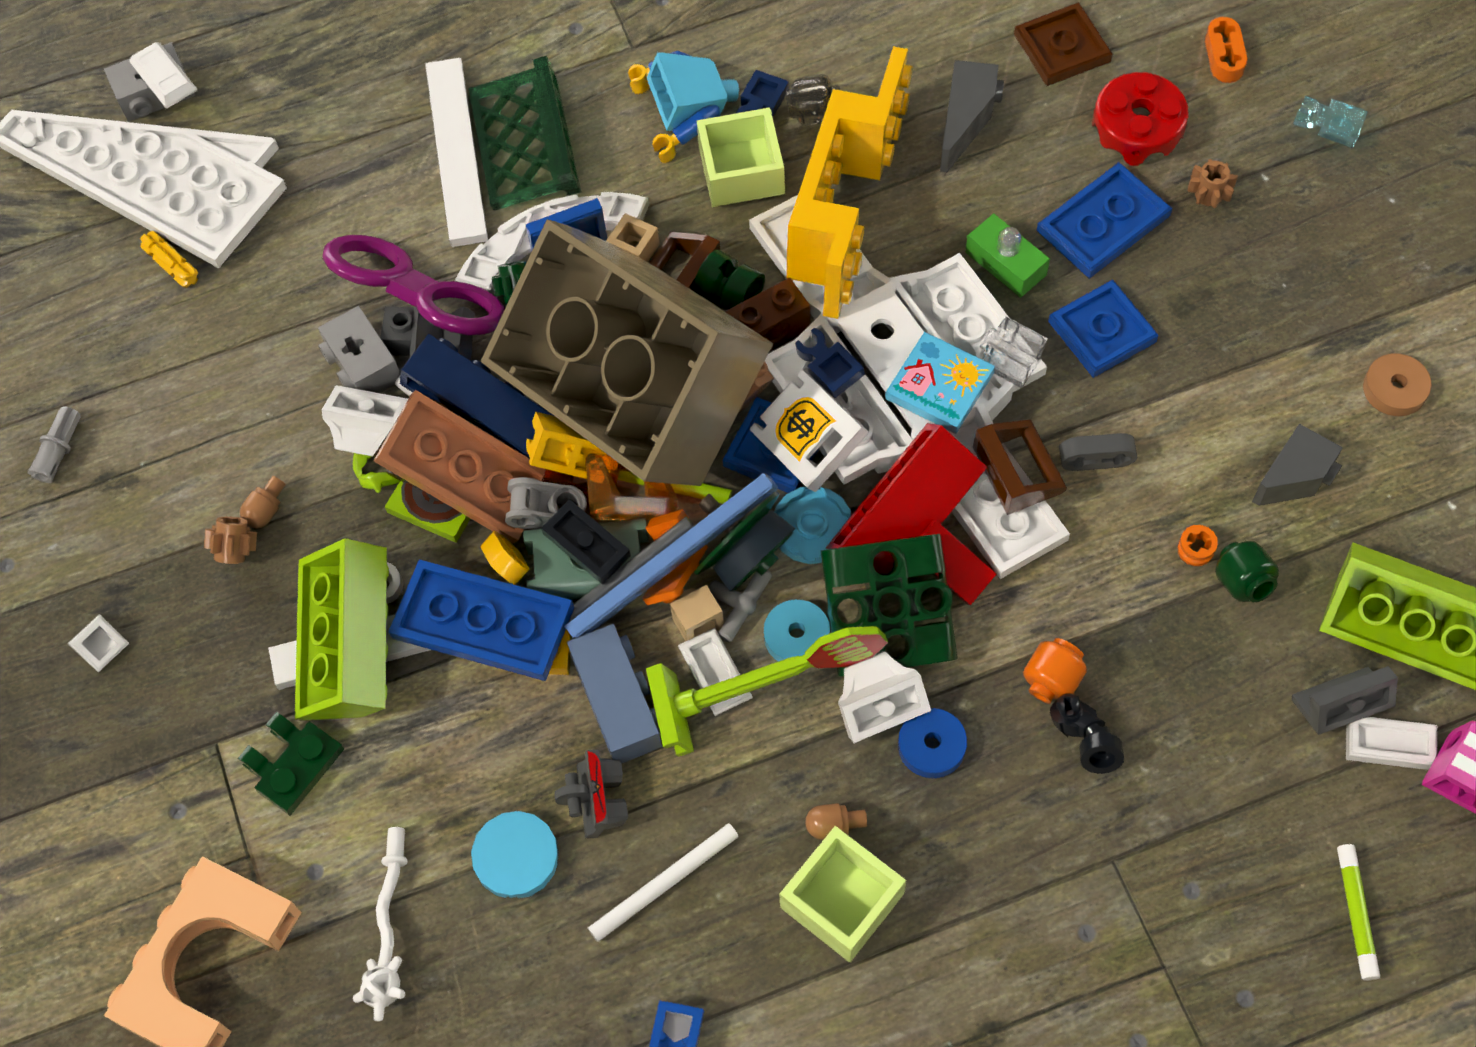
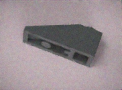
M955 60L940 172H948L992 118L994 102L1001 103L1004 80H997L999 65Z

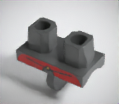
M586 750L585 760L576 765L577 773L565 774L566 786L554 792L557 804L568 805L570 817H580L583 815L585 839L598 838L604 829L623 826L628 819L625 799H605L604 788L619 787L622 783L621 761L600 759L599 750Z

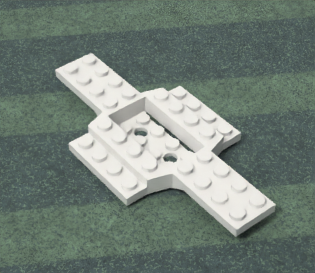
M798 195L749 220L750 230L785 279H787L788 224ZM862 253L858 276L852 275L850 281H854L850 304L842 305L838 319L823 316L825 286L792 280L810 304V314L815 320L794 341L769 353L765 359L768 370L774 377L772 382L780 393L791 381L801 388L804 383L797 374L802 369L809 373L807 365L811 362L805 361L798 356L795 342L799 340L805 347L815 346L817 342L813 340L811 330L817 328L824 334L828 348L839 342L849 352L837 335V333L842 331L845 338L848 339L866 367L886 392L887 387L877 374L908 358L924 332L933 335L995 366L993 376L957 434L947 430L976 457L977 455L973 449L976 430L993 424L992 420L1011 401L1012 393L1044 376L1047 370V366L1039 356H1032L1001 339L1006 318H1010L960 253L928 270L891 278L873 268ZM1010 321L1004 335L1006 340H1013L1016 326ZM884 323L890 325L894 333L887 339H878L873 336L871 329L876 324ZM1018 330L1016 340L1012 343L1032 354H1037ZM865 374L835 398L869 431L867 436L835 470V473L843 485L872 469H875L877 473L888 472L927 423H935L894 404L907 424L912 428L910 437ZM836 430L819 447L824 457L843 438ZM1002 444L1023 486L1033 485L1006 446ZM985 471L952 510L954 516L999 579L1067 542L1070 536L1068 530L1046 501L1007 515Z

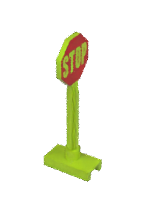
M877 626L847 627L819 637L805 651V655L789 657L699 690L692 688L681 692L677 674L662 663L646 668L663 747L667 749L674 746L678 757L694 752L687 717L701 713L705 707L791 678L812 667H847L873 658L888 643L886 635Z

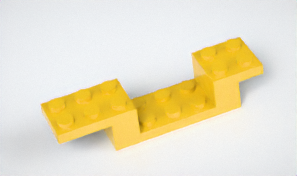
M893 46L878 97L833 89L788 224L786 278L790 277L792 280L825 286L823 316L838 319L842 305L850 304L854 281H850L852 275L858 276L860 271L862 253L856 252V249L860 250L864 235V226L858 225L859 208L834 204V189H831L832 184H839L841 173L880 181L884 166H891L895 147L894 144H891V141L899 140L902 127V119L899 118V115H906L910 93H905L904 88L909 87L912 75V66L906 65L908 49Z

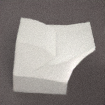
M336 385L322 408V417L330 427L334 448L340 451L373 457L393 427L408 399Z
M887 652L879 653L873 658L858 662L844 669L843 694L838 704L848 737L853 743L931 711L919 672L902 666Z

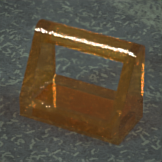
M590 453L587 455L586 474L590 517L594 520L646 518V521H650L651 518L679 510L678 497L670 483L644 481L645 497H623L620 495L609 471L629 470L607 454Z

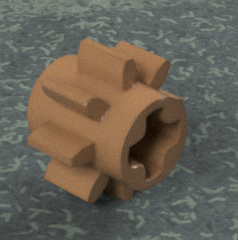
M1209 159L1203 167L1194 166L1187 190L1188 192H1195L1197 204L1201 203L1216 208L1222 199L1228 202L1231 201L1234 192L1233 188L1238 177L1234 174L1230 175L1228 163L1224 164L1223 162Z
M231 516L219 517L216 519V525H212V529H205L204 548L211 549L210 553L214 554V560L225 564L242 563L245 561V555L248 556L250 551H256L257 532L250 531V527H247L248 521L246 519Z

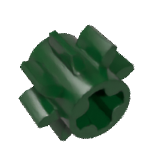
M526 261L499 265V275L492 276L491 278L495 296L503 295L505 304L508 303Z

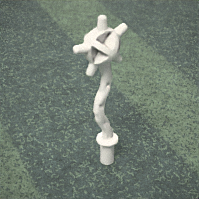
M391 827L388 829L386 856L381 860L382 864L388 867V872L376 907L377 925L381 932V951L378 965L374 959L367 961L368 971L362 976L363 982L360 992L353 996L355 1003L364 1001L367 1005L374 1007L375 1021L383 1020L385 1007L394 1003L397 999L405 997V992L400 989V978L397 973L402 959L399 956H395L391 961L394 936L389 919L390 901L400 875V867L408 863L407 858L404 857L405 829L401 827Z

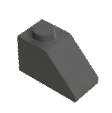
M1299 424L1263 478L1252 502L1261 506L1315 496L1322 483L1330 486L1339 473L1342 465L1337 463L1336 460L1343 447Z

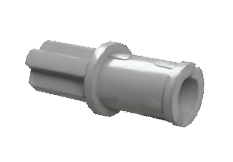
M67 406L61 407L48 434L42 435L39 439L41 446L28 470V474L31 477L45 483L53 482L61 460L65 454H69L71 451L68 443L81 418V414L78 411Z

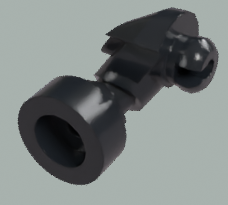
M1071 693L1064 694L1054 701L1050 707V716L1054 726L1066 737L1070 735L1072 737L1084 738L1079 745L1080 761L1084 769L1092 773L1104 774L1113 772L1122 766L1124 762L1122 741L1119 737L1110 733L1109 728L1105 726V721L1097 717L1095 709L1082 702L1079 696Z

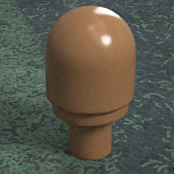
M272 476L263 489L257 487L255 491L252 490L241 505L240 517L248 521V527L258 529L266 526L278 511V506L281 502L277 497L286 485L279 478Z
M838 803L818 805L808 812L805 825L812 837L824 840L834 826L847 835L849 834V829L867 827V816L865 810L847 811L845 805H839Z

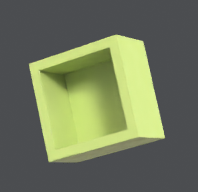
M770 108L697 120L699 150L712 207L785 194V168Z
M834 826L779 894L780 908L850 963L902 898L905 892L906 879L838 827Z

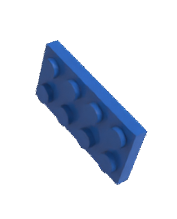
M419 559L388 633L392 639L546 681L566 630L564 626L569 623L574 610V604L572 600Z

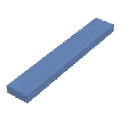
M761 474L564 627L572 638H578L596 630L776 492L778 488L776 483L769 475Z

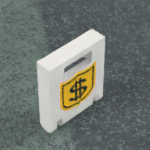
M802 369L797 374L804 383L800 388L791 381L760 416L767 426L763 429L760 425L754 423L750 430L808 489L816 492L867 436L869 431L809 373ZM834 430L843 437L818 465L809 460Z

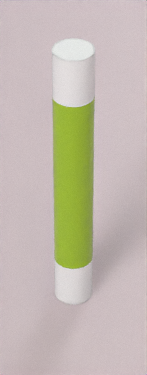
M1353 844L1341 845L1337 847L1361 978L1365 981L1376 980L1380 978L1356 848Z

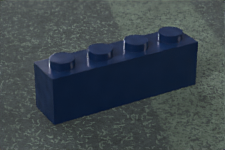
M429 333L401 369L400 384L411 392L417 390L432 400L451 406L456 415L529 459L526 440H533L535 429L533 428L532 420L535 412L554 416L539 404H535L526 398L524 393L509 382L503 383L491 375L489 368L480 361L468 360L458 353V349L451 342L444 338L436 339Z

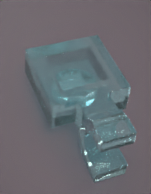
M1305 96L1293 125L1302 128L1320 126L1318 136L1353 148L1358 140L1368 111L1335 99L1331 100L1329 106H1325L1317 100Z

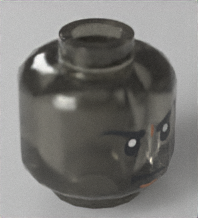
M825 74L795 79L792 88L787 89L786 92L790 117L792 119L796 118L800 124L805 126L822 123L833 89L840 90L839 85H832L830 78Z

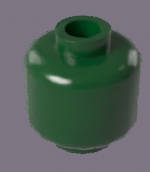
M1255 541L1234 542L1227 545L1221 551L1220 559L1215 569L1216 576L1233 598L1240 602L1251 601L1255 603L1263 601L1274 592L1278 584V565L1261 545Z

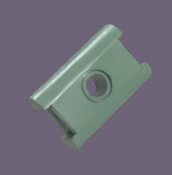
M646 518L598 522L630 550L631 556L624 564L641 552L640 543L649 542L648 532L645 529L647 526ZM541 529L524 530V544L528 555L533 554L535 580H526L528 589L573 601L581 599L600 584V582L543 535Z

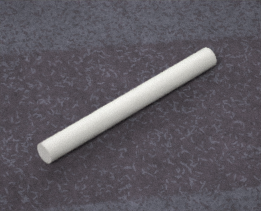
M726 824L589 926L588 930L597 942L602 940L737 839L739 836L731 824Z

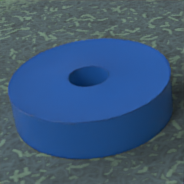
M931 708V711L903 723L899 732L898 751L905 766L913 773L925 778H941L954 772L964 759L967 748V735L961 722L951 713L942 709ZM935 738L939 741L940 746L929 748L926 746L925 740Z

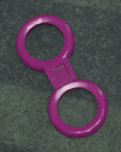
M345 235L332 239L324 246L322 259L329 270L336 275L360 285L386 287L387 293L415 306L424 319L446 331L463 335H485L494 332L505 310V306L499 298L485 289L457 281L438 282L413 269V261L406 251L394 243L381 238L367 235ZM351 251L375 253L393 262L395 267L386 270L365 269L350 264L341 257V254ZM441 298L468 300L484 308L488 315L480 318L455 316L444 312L435 305L434 301Z

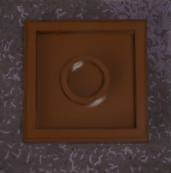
M1079 2L1019 24L1014 29V36L1046 86L1107 64L1112 59L1113 53Z

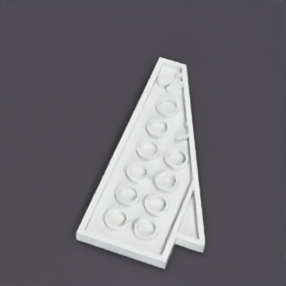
M11 110L0 122V148L148 230L156 231L161 237L217 268H220L287 189L282 178L263 169L264 165L279 149L276 140L271 137Z

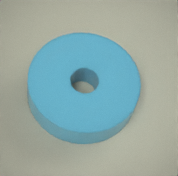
M796 599L780 603L771 610L764 623L765 646L770 655L777 661L805 655V651L819 637L830 634V624L825 613L817 605L805 600ZM793 629H801L804 635L795 638L789 633Z

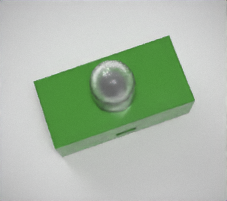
M994 213L967 235L965 253L1020 298L1047 275L1050 258L1021 236L1018 229L1010 227Z

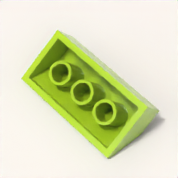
M344 538L299 559L295 720L361 718L385 709V701L388 694L386 685V659L388 656L386 619L389 611L386 603L387 578L389 575L386 547Z
M1352 542L1337 577L1319 631L1476 690V587Z

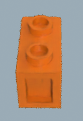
M681 509L651 518L645 529L653 541H655L685 518L687 514ZM705 545L650 587L642 597L647 606L659 602L667 604L678 599L683 594V587L691 574L699 566V561L708 546Z

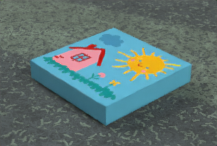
M924 332L887 389L885 399L935 424L942 425L945 429L957 434L993 376L995 366Z

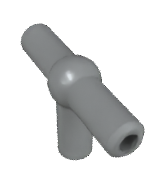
M769 570L762 576L756 571L743 593L734 589L730 592L726 585L717 580L710 583L708 588L714 598L733 607L718 632L720 638L727 642L733 641L748 615H751L756 610L757 600L772 578V573Z

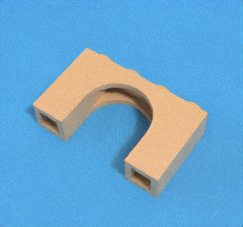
M202 856L197 866L191 867L185 874L181 883L182 890L174 903L168 905L162 911L157 922L158 929L150 942L143 945L136 953L132 964V971L124 984L118 985L112 992L107 1004L108 1010L104 1015L117 1025L159 1047H223L232 1032L220 1022L185 1005L178 996L174 981L176 964L185 947L193 939L210 930L227 928L242 932L279 951L302 913L292 901Z

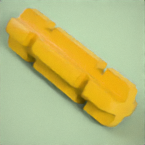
M150 231L148 234L141 236V248L149 256H152V259L170 276L174 277L173 279L182 287L188 288L191 284H195L198 281V271L189 262H186L187 260L156 231Z

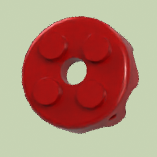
M1147 72L1123 74L1107 83L1099 93L1095 104L1092 127H1097L1100 143L1104 148L1120 152L1127 164L1138 166L1151 154L1160 152L1164 156L1169 155L1179 141L1183 139L1189 117L1188 104L1181 90L1164 77ZM1135 108H1145L1151 114L1148 116L1136 115L1132 110Z

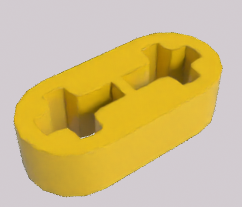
M493 531L481 544L480 547L492 568L513 585H516L530 570L520 551L497 531Z

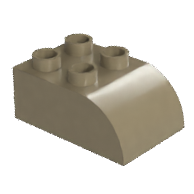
M547 219L480 362L643 481L701 486L773 343L643 259L591 234Z

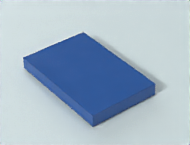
M1118 162L1040 221L1036 231L1090 279L1170 217L1172 208Z

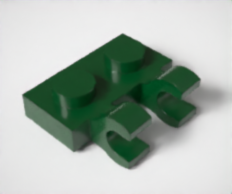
M276 712L266 723V727L271 729V734L288 745L285 751L273 764L260 752L248 745L240 754L238 760L243 763L242 765L261 778L254 787L255 790L291 816L344 751V747L310 721L300 731L288 719Z

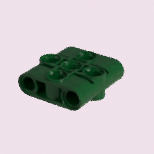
M940 534L820 551L828 602L827 614L830 619L832 633L847 627L877 626L886 635L887 639L893 635H901L905 642V649L900 656L893 659L904 667L958 659L951 613L952 594L947 584ZM881 551L888 552L894 561L892 570L885 575L878 574L873 566L875 555ZM939 574V578L911 582H908L907 577ZM865 583V588L833 593V588ZM929 587L936 588L940 594V602L933 610H926L921 603V595ZM887 593L895 594L899 600V608L891 616H884L879 609V601ZM845 599H853L858 606V614L850 622H842L837 614L839 604ZM945 617V621L914 625V621ZM885 646L877 654L886 652ZM846 667L837 668L838 676H844V669Z

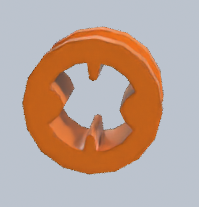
M1192 525L1187 527L1182 533L1177 546L1178 554L1189 565L1203 566L1212 560L1218 546V540L1214 531L1209 527ZM1197 539L1205 543L1198 552L1191 549L1192 543H1195Z

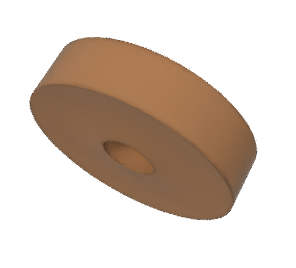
M1387 354L1379 357L1371 364L1363 381L1364 394L1369 403L1378 411L1391 416H1407L1418 411L1428 398L1432 386L1431 377L1423 364L1404 354ZM1392 382L1401 384L1403 388L1395 387Z

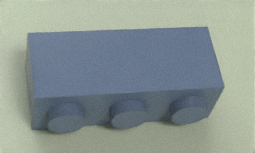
M611 624L567 641L572 661L611 758L620 760L622 764L662 748L655 708L649 710L644 696L650 694L646 679L642 671L634 673L629 660L635 658V654L627 635L619 637L615 625Z

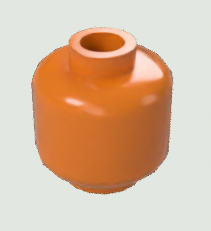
M1055 638L1053 642H1041L1023 671L1026 681L1031 685L1028 690L1030 694L1048 704L1053 699L1057 700L1064 694H1074L1087 672L1086 664L1082 660L1084 657L1083 652L1075 645L1060 638Z

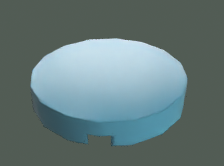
M800 487L786 494L776 505L774 512L795 527L791 537L780 547V550L794 561L806 564L822 563L820 551L826 550V546L851 517V510L844 499L832 490L822 487L816 492L807 487Z
M521 811L501 813L486 822L477 833L471 850L472 866L482 885L494 895L504 898L517 897L519 899L530 897L542 890L555 875L558 864V844L548 824L534 814Z

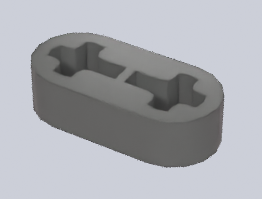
M1126 433L1073 437L1059 445L1062 467L1069 471L1125 467L1134 463L1138 458L1135 439L1132 435Z

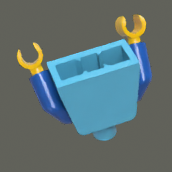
M681 51L657 53L654 61L649 63L648 68L635 64L628 71L633 93L642 94L651 88L666 131H673L674 133L671 136L659 134L653 139L652 145L655 152L663 147H667L658 155L662 163H668L675 158V146L681 143L684 145L698 135L697 120L719 117L726 102H735L739 96L737 81L721 80L715 63L711 59L693 57Z

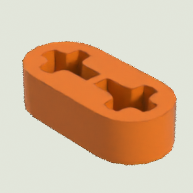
M1215 18L1210 22L1205 36L1211 72L1219 81L1226 83L1236 82L1244 74L1247 64V54L1241 28L1232 18ZM1221 33H1223L1224 37L1228 38L1227 42H1223ZM1225 57H1228L1230 65L1235 67H1229V64L1224 62Z

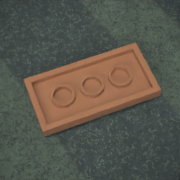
M417 390L411 393L374 459V462L489 530L497 531L512 543L519 540L524 529L509 526L505 522L506 513L510 511L511 493L507 490L508 481L514 478L527 477L542 482H549L553 475L547 469L531 466L528 457Z

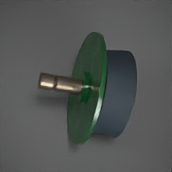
M776 491L747 518L744 517L724 531L726 535L721 539L722 542L705 558L694 573L698 575L715 565L713 569L730 592L733 589L736 590L755 571L762 576L779 559L774 553L791 537L795 527L774 511H770L780 494ZM708 494L698 504L706 514H711L721 506L718 505V502L711 494Z

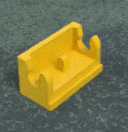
M535 412L532 420L533 428L535 429L533 440H526V449L530 457L529 464L606 484L615 460L557 417Z

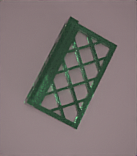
M547 55L533 59L534 68L468 88L489 201L494 211L564 190L567 196L581 193L558 80ZM532 82L533 88L525 99L514 94L519 86ZM492 94L500 96L491 109L482 106L480 103V98ZM508 101L520 105L511 118L499 114ZM528 110L539 114L531 128L519 123ZM494 120L505 124L497 138L486 134ZM514 129L526 134L517 147L505 143ZM534 139L545 143L537 157L525 152ZM500 149L511 154L502 168L492 163L493 158ZM520 158L532 163L522 177L511 172ZM540 168L551 172L552 180L540 184L531 182ZM506 178L517 183L511 193L498 196L497 190Z

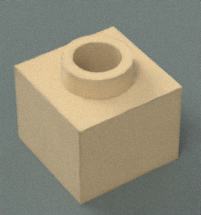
M626 213L606 240L646 262H649L660 245L657 227Z
M707 585L697 590L695 588L687 589L678 599L670 603L672 619L685 642L713 628H716L718 631L724 624L723 611Z

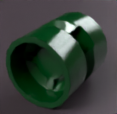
M717 249L712 251L700 266L694 280L693 290L712 303L720 301L721 307L727 311L761 293L765 284V275L746 264L738 267V261L735 258Z

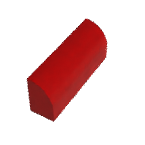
M927 423L830 541L826 549L920 536L932 520H936L940 524L944 522L987 469V466L942 425ZM881 551L875 555L873 566L878 574L885 575L892 570L894 561L888 552Z

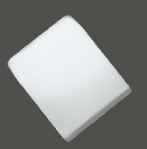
M99 614L67 644L97 672H100L129 642Z

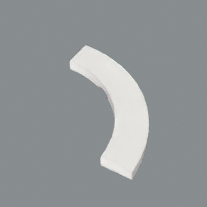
M601 192V196L578 197L575 194L536 205L498 227L496 234L473 251L464 263L455 281L472 284L494 294L491 278L492 276L499 275L498 266L520 261L532 252L525 224L598 198L603 209L606 231H613L625 213L643 221L649 207L648 197L627 193Z

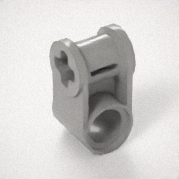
M527 477L514 478L508 481L507 490L511 493L510 511L506 513L505 522L507 525L515 528L541 529L559 510L557 504L564 505L569 499L585 512L587 507L586 497L580 489L572 485L542 482Z

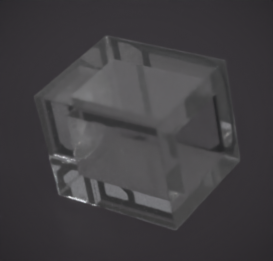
M1005 316L997 329L990 327L980 344V348L984 350L982 360L995 366L994 374L1023 388L1041 361L1048 338Z

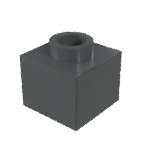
M385 306L380 338L393 356H410L415 307Z

